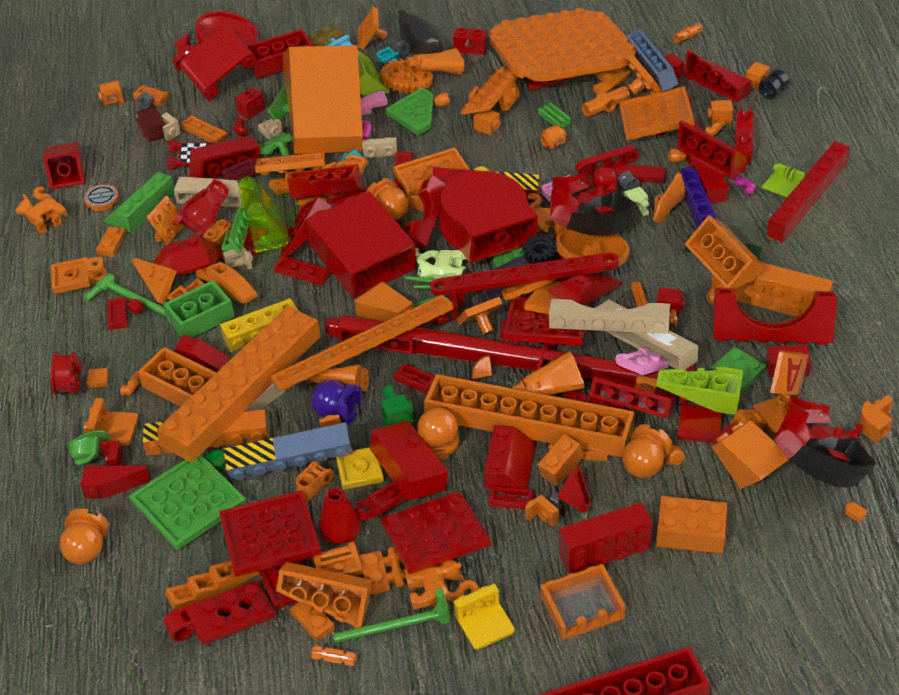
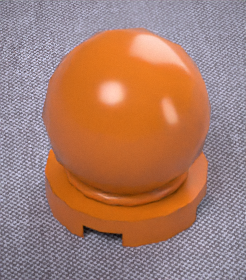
M381 178L382 181H379L377 184L373 182L366 192L370 191L395 221L401 220L407 214L409 207L406 194L398 189L396 184L389 178Z
M441 407L431 408L424 412L418 421V434L439 460L447 459L449 454L458 451L460 445L457 420L448 409Z
M649 424L637 426L630 437L631 441L623 450L622 462L624 467L635 478L647 479L656 475L663 466L664 458L671 451L672 440L669 435L661 429L656 431L649 428Z
M74 509L69 512L65 519V529L60 536L59 543L60 551L66 560L78 565H85L96 560L102 551L103 537L107 534L109 525L107 518L102 514L98 513V516L87 513L88 509Z

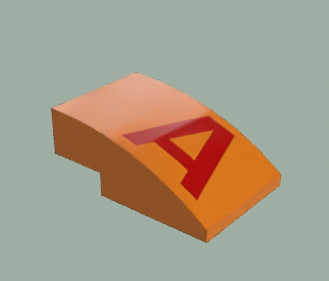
M780 351L770 392L784 395H799L809 355L795 351Z

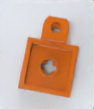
M85 257L52 264L53 293L58 294L90 287V282L91 284L97 283L107 274V269L103 267L102 257Z

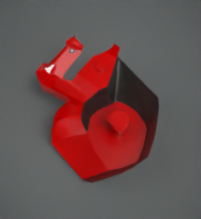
M587 173L551 178L553 189L551 190L550 217L565 229L587 235H613L625 230L628 226L637 203L616 192V178H613V182L608 188L604 189V187L598 186L596 189L581 192L578 196H572V194L592 186L587 179Z
M790 396L787 413L774 438L785 456L809 476L829 485L845 488L856 485L877 464L856 441L863 427L858 424L855 429L845 432L839 426H836V428L821 425L808 427L806 423H831L828 414L830 407Z

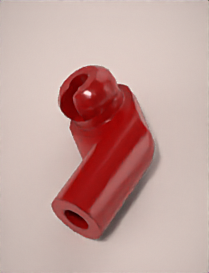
M238 118L233 126V131L238 136H245L247 133V127L243 128L245 124L243 118Z

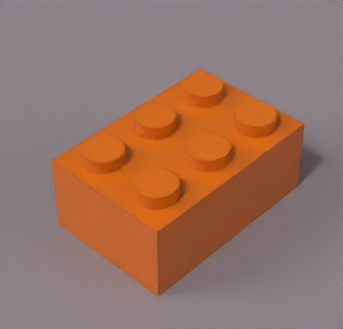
M661 496L656 546L723 554L727 503Z

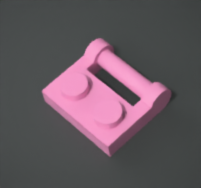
M647 347L640 348L638 351L629 354H618L615 358L619 366L641 375L666 369L669 365V360L662 358L660 354L650 353Z

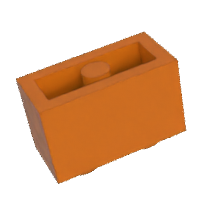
M563 434L539 462L538 467L541 476L558 487L583 458L581 445Z

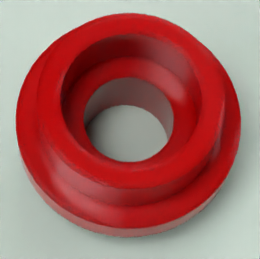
M136 298L128 300L126 307L132 313L138 315L144 311L142 308L144 305Z

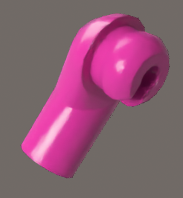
M362 121V140H368L372 128L369 121Z
M738 176L735 178L734 185L744 187L746 194L752 195L754 193L756 185L752 181Z

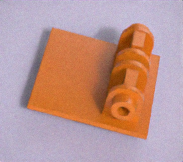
M167 195L146 218L157 231L154 239L157 242L164 241L168 245L182 230L184 225L180 223L176 227L172 224L179 211Z

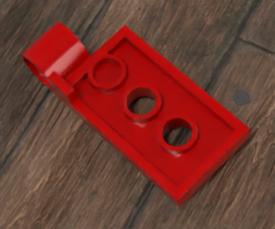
M256 580L171 611L164 617L163 623L174 642H182L188 639L194 630L201 645L273 619L275 618V611ZM243 604H249L251 607L248 609H244L240 606ZM221 612H229V613H230V615H229V616H226V617H223V616H221V615H219V614H220Z

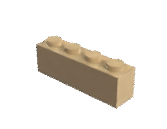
M179 177L174 188L176 202L184 204L191 197L196 196L198 192L206 189L214 179ZM216 179L227 185L230 190L222 202V206L244 208L249 196L247 181Z

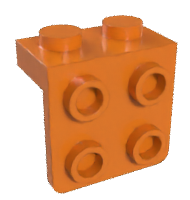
M95 398L94 404L89 410V419L84 424V432L105 431L110 434L109 440H119L121 446L130 445L139 419L138 414L132 412H108L104 398Z

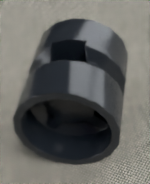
M776 69L760 81L758 89L764 98L774 99L789 86L790 80L784 71Z

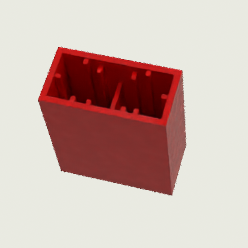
M370 191L357 197H349L343 203L326 211H317L310 218L306 219L310 247L327 268L331 270V273L352 299L368 292L381 282L386 284L416 269L415 243Z

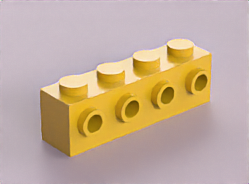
M291 298L220 324L222 337L230 352L241 349L248 344L287 306L298 310Z

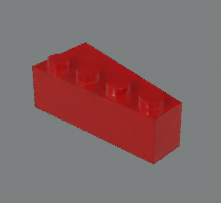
M245 136L191 149L189 177L218 179L221 176L220 172L249 158L256 162L260 156V144L251 136Z

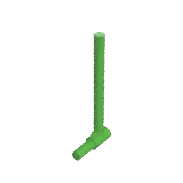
M107 273L95 284V287L83 296L84 300L89 302L99 292L111 289L129 299L134 300L136 298L144 306L166 316L163 306L116 284L114 276L110 273Z
M442 589L435 591L437 604L431 611L333 634L334 641L337 643L433 619L440 621L442 624H447L451 621V615L444 591Z

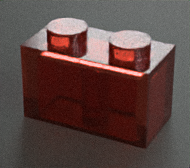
M156 106L136 111L138 117L135 119L136 124L140 128L142 136L146 137L149 143L165 138L163 131L165 123Z

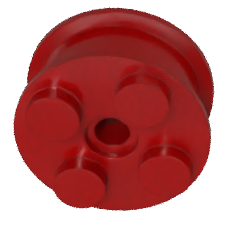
M54 352L51 362V387L54 395H58L59 392H70L71 395L80 392L79 374L82 373V362H78L76 352H72L70 355H60L59 352Z

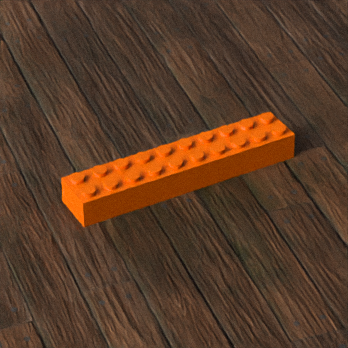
M287 306L156 429L161 446L192 463L273 384L270 378L271 375L290 367L321 337L318 320Z
M436 374L424 400L425 412L435 407L448 409L454 414L459 426L493 432L494 425L511 426L517 428L532 440L555 444L565 434L578 442L582 450L602 452L617 457H623V450L629 443L633 431L634 411Z

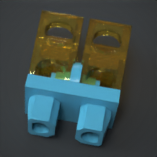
M332 24L308 35L314 46L353 45L350 42V36L345 35Z

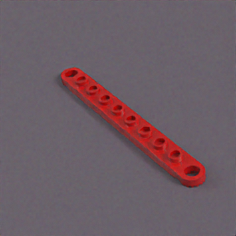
M607 252L456 275L433 280L430 283V290L432 295H437L438 297L439 295H455L592 274L602 270L616 269L619 265V259L615 253Z

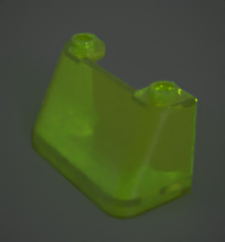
M245 177L242 180H237L242 207L244 211H247L255 253L286 246L290 240L279 207L255 179Z

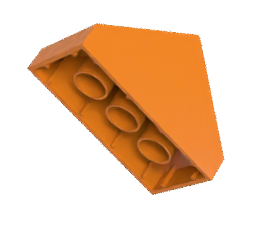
M357 45L288 47L283 53V73L294 154L351 152L353 149L361 152L363 133Z

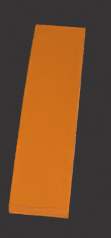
M231 561L212 565L209 572L188 577L186 584L166 588L165 595L173 610H177L229 591L259 575V571L235 577Z

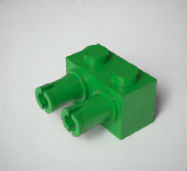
M392 385L385 386L382 389V394L386 400L380 401L383 427L404 421H409L412 426H415L414 418L411 414L414 412L411 401H407L404 394L397 396Z

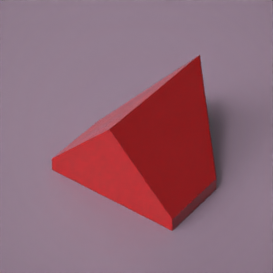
M579 464L575 465L557 497L584 513L588 511L592 502Z

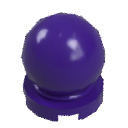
M325 380L313 390L311 397L312 407L323 418L328 415H339L342 423L352 424L359 414L355 413L357 404L362 402L361 387H357L356 384L349 383L345 386L336 380Z

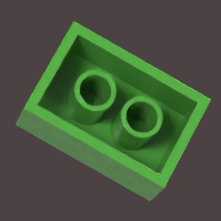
M214 280L163 304L168 322L181 337L183 335L195 337L235 317L231 300Z

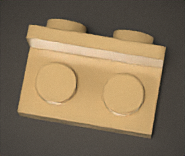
M396 137L362 140L364 158L395 156V152H397Z

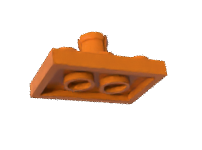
M632 53L627 56V59L630 61L629 67L633 72L637 71L635 74L637 76L636 80L627 85L636 96L645 88L648 91L652 89L651 94L662 92L656 81Z

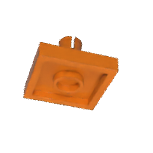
M375 7L371 8L358 28V48L363 50L372 36L384 40L387 35V31L378 28V9Z
M500 297L464 310L457 318L459 326L477 320L483 335L494 331L487 315L494 313L502 305Z
M781 394L753 405L752 410H758L768 424L765 428L773 439L787 413V405L791 395Z

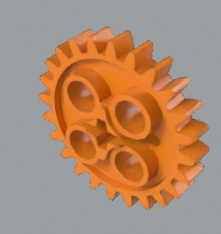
M400 58V61L394 59V62L388 61V64L385 63L381 70L380 78L384 82L383 85H388L387 88H393V91L399 90V93L403 91L405 94H408V92L412 94L422 87L429 89L432 86V71H421L415 67H409L407 58L404 61L402 58Z

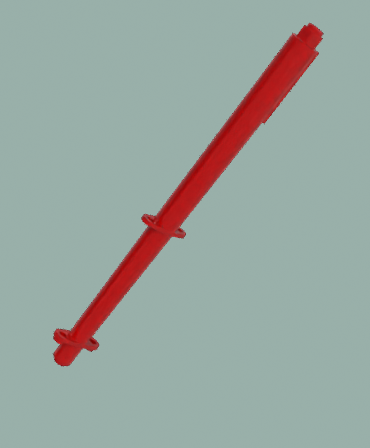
M343 315L341 318L332 317L326 320L325 333L332 337H338V341L341 343L383 322ZM414 327L412 330L406 331L374 347V349L411 355L418 353L477 362L480 358L489 355L491 365L531 371L544 367L566 353L550 350L551 345L545 343L543 348L418 327ZM572 353L581 377L593 380L594 376L602 373L636 383L638 375H641L619 366L614 360ZM690 366L686 371H695V366ZM659 371L641 376L657 379ZM680 397L679 403L683 404L684 402H688V400L683 397Z

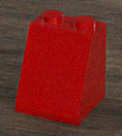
M79 141L45 147L43 160L50 189L85 183L83 156Z

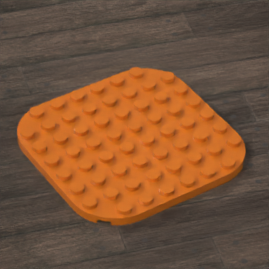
M576 8L571 11L562 10L559 13H546V15L541 16L533 15L528 18L519 17L516 20H503L489 32L491 45L510 71L520 78L524 79L526 76V78L532 79V81H551L615 70L630 64L627 56L631 53L636 58L634 45L629 42L628 38H626L625 34L608 16L604 15V12L584 10L583 8Z

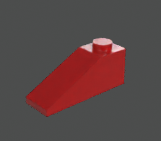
M183 335L174 347L175 353L216 373L232 359L204 341Z
M147 465L85 466L80 486L85 498H108L148 483L151 478Z

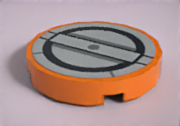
M100 184L90 188L85 193L84 201L86 207L92 208L93 211H105L111 209L113 204L119 202V193L117 188L112 185Z

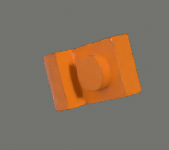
M888 395L881 400H876L873 404L866 401L862 406L859 424L863 427L861 431L875 443L888 435L891 430L893 419L888 415L891 413L894 399Z

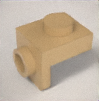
M167 112L161 115L165 139L169 141L180 135L178 120Z
M270 119L257 125L258 131L268 140L283 133L279 119L275 121Z
M244 246L238 254L234 249L223 252L225 264L232 269L244 264L249 270L252 269L251 262L253 261V256L250 251L247 252Z

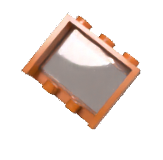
M603 564L591 566L586 570L570 573L563 578L550 580L540 585V598L543 600L562 641L625 619V604Z

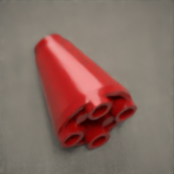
M340 488L329 489L324 498L318 523L319 533L326 543L341 544L353 542L361 530V519L358 518L356 510Z

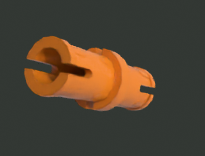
M696 23L691 27L683 28L682 31L673 34V38L677 37L673 41L680 43L685 39H691L694 35L703 31V29H699L702 28V25Z

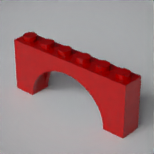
M715 288L712 336L713 339L718 341L736 339L738 342L756 340L759 343L776 341L782 344L788 341H794L798 344L816 342L819 345L833 343L837 296L833 291H814L811 304L801 315L782 323H766L751 318L740 308L736 301L735 288Z

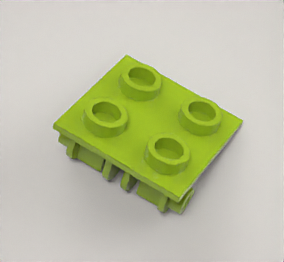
M781 163L775 164L773 166L774 173L761 188L787 198L805 177L806 173L796 169L791 171V167L787 168V166Z

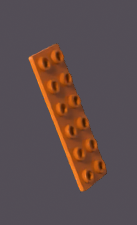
M505 66L497 68L496 72L490 76V79L484 83L476 95L471 97V100L464 105L465 107L460 111L461 115L490 110L497 101H499L502 111L509 110L520 97V90L515 82L518 76L514 75Z

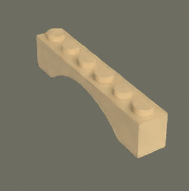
M551 299L549 328L669 333L670 304L649 303L632 309L602 310L587 307L569 299Z

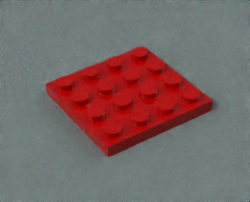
M520 296L514 300L512 298L504 328L503 340L510 342L522 341L532 344L548 343L550 345L582 346L584 330L549 328V314L524 309L525 302L529 297Z
M303 490L219 511L235 577L283 565L286 562L291 563L322 555Z
M460 491L380 518L381 525L408 574L491 546L490 537Z

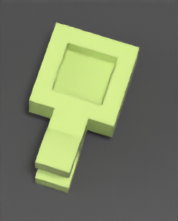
M641 187L624 191L625 197L637 203L636 206H638L642 216L649 214L646 206H649L648 195Z

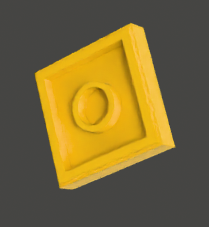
M370 447L352 451L353 454H348L342 458L336 457L343 490L384 482L381 465L371 452Z

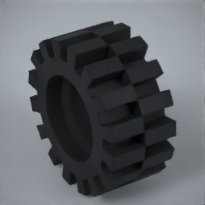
M535 234L533 239L529 237L524 245V257L527 264L557 260L556 241H554L552 236L549 238L547 234L545 237H543V234H540L539 237ZM537 249L548 250L543 254H537L534 252Z

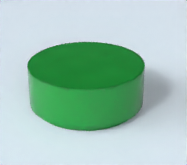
M212 451L205 457L217 471L226 466L225 456L222 451Z

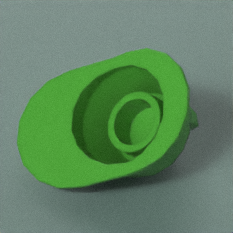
M105 431L87 432L67 442L65 446L70 449L71 457L75 460L76 465L86 464L97 459L100 450L99 442L108 441L110 434Z

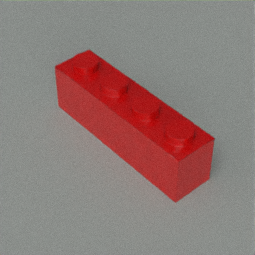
M602 373L593 377L589 397L666 419L673 413L677 396L670 392Z

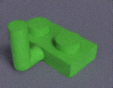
M282 133L261 144L260 154L267 156L274 153V149L280 148L283 156L290 155L286 148L287 142L292 140L290 133Z

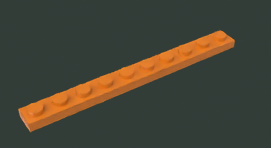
M444 295L438 296L271 375V381L279 391L288 389L292 385L324 372L332 366L341 364L353 356L360 355L362 352L374 348L389 339H393L406 331H410L414 327L427 323L435 317L444 315L453 309L452 302Z

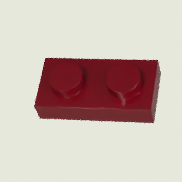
M252 158L220 172L224 180L244 181L259 174L256 173Z

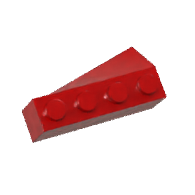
M689 49L687 50L685 78L736 103H739L750 94L751 80L698 56Z
M359 164L293 172L287 178L291 199L297 198L298 200L305 199L307 196L338 195L346 191L348 193H355L362 186Z

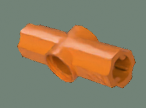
M622 86L609 93L601 91L595 99L582 104L581 109L587 118L603 110L611 112L619 104V101L630 99V93L626 86Z

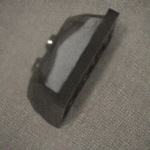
M405 10L398 11L400 38L410 45L412 55L443 52L440 38L426 20L418 15L406 13Z

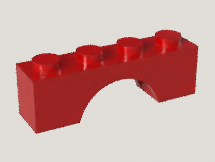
M433 175L422 181L417 194L424 207L421 221L413 220L405 224L403 229L415 243V248L418 249L429 244V237L435 229L436 219L440 215L441 192L446 184Z

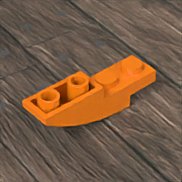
M222 262L196 270L197 277L208 282L214 280L229 298L240 303H248L258 297L257 292L238 272Z

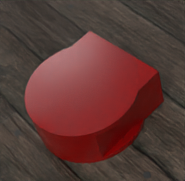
M491 171L467 172L451 179L442 189L440 205L441 234L449 244L463 253L469 263L524 247L525 241H528L529 237L533 239V235L536 234L538 216L527 203L525 190L518 182L506 175Z

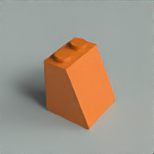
M742 421L731 428L733 432L729 435L727 432L716 438L718 442L712 446V449L740 489L762 480L788 461L779 445L752 421L745 424Z

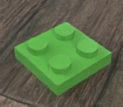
M734 346L710 367V371L716 370V367L743 370L740 390L742 393L766 371L767 365Z

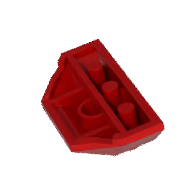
M197 236L164 245L153 263L176 270L175 276L212 266L223 260L224 256L221 245L204 237Z

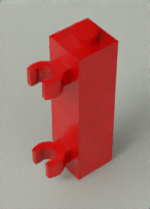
M740 106L739 111L736 113L734 149L747 155L746 164L751 165L754 112H752V107H749L748 112H744L743 106Z

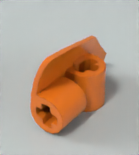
M679 172L664 195L661 194L655 197L653 221L658 225L669 217L670 210L685 198L684 182Z

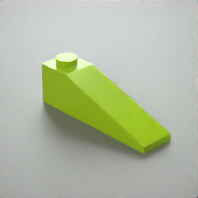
M358 50L360 94L367 96L383 90L385 94L389 93L388 85H383L384 82L380 79L381 74L375 70L376 67L372 61Z
M716 367V370L711 371L697 368V371L687 372L685 369L659 370L656 386L715 412L736 415L743 370L727 367Z

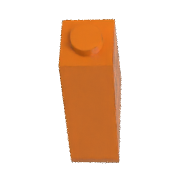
M384 282L379 283L354 300L355 311L358 316L382 322L413 309L411 301Z

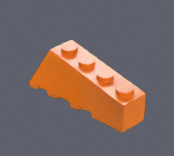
M286 562L279 571L276 591L300 603L309 604L315 607V610L332 615L336 620L342 623L346 622L356 629L363 626L373 580Z

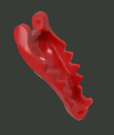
M214 179L206 189L201 190L196 196L191 197L184 203L172 224L177 227L181 223L195 233L193 237H202L214 224L222 202L230 191L227 185Z

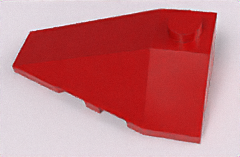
M320 197L302 205L294 219L293 224L295 226L288 233L291 237L285 241L279 257L290 255L308 240L306 219L310 218L315 212L320 210L326 211L332 208V206Z
M608 274L576 275L548 288L547 292L559 299H569L585 305L622 285V282Z

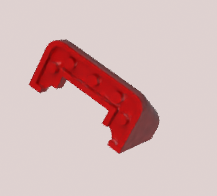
M225 25L183 57L180 61V67L208 102H210L218 95L219 89L216 86L218 81L239 64L249 69L259 61L233 29Z

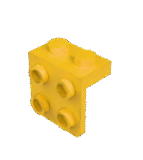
M495 583L490 586H484L469 595H463L454 601L455 617L475 650H479L514 634V626L499 603V590Z

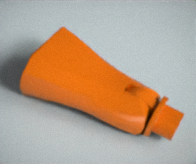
M457 48L439 53L414 54L413 57H407L408 66L415 67L421 71H442L459 76L464 71V60Z
M571 351L564 353L544 367L527 375L519 381V384L512 386V389L549 396L585 389Z
M360 365L328 368L324 372L309 377L306 382L308 384H313V382L320 384L325 380H336L345 386L349 383L356 384L357 387H361V391H366L369 384L368 370Z

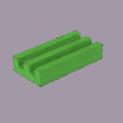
M551 102L548 103V106L544 105L543 109L541 107L538 108V115L551 125H558L563 128L571 124V117Z

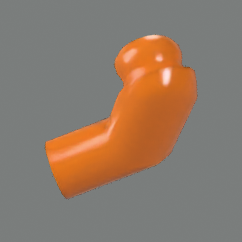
M724 119L717 120L712 127L707 126L705 133L714 137L724 127Z
M138 371L133 373L127 385L121 386L120 393L122 395H133L140 383Z

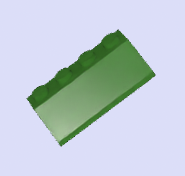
M157 172L104 219V223L114 227L126 228V232L132 234L147 220V215L166 195L169 198L174 195L172 177Z

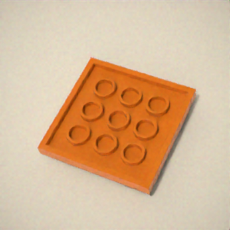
M685 86L619 101L627 140H636L639 137L653 136L661 132H671L679 128V121L681 120L690 125H695Z

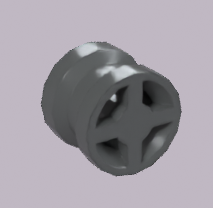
M630 171L623 172L617 180L618 185L624 191L637 188L640 185L639 179L634 177Z

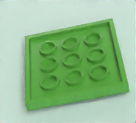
M199 455L192 463L187 460L180 462L129 495L133 505L177 551L221 522L219 511L247 504L246 498L202 455Z

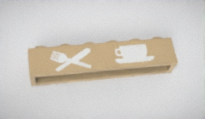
M607 300L595 309L625 310L626 308L611 300ZM605 331L637 349L647 347L650 353L660 354L662 358L669 360V366L675 369L686 370L698 361V345L671 331L668 334Z

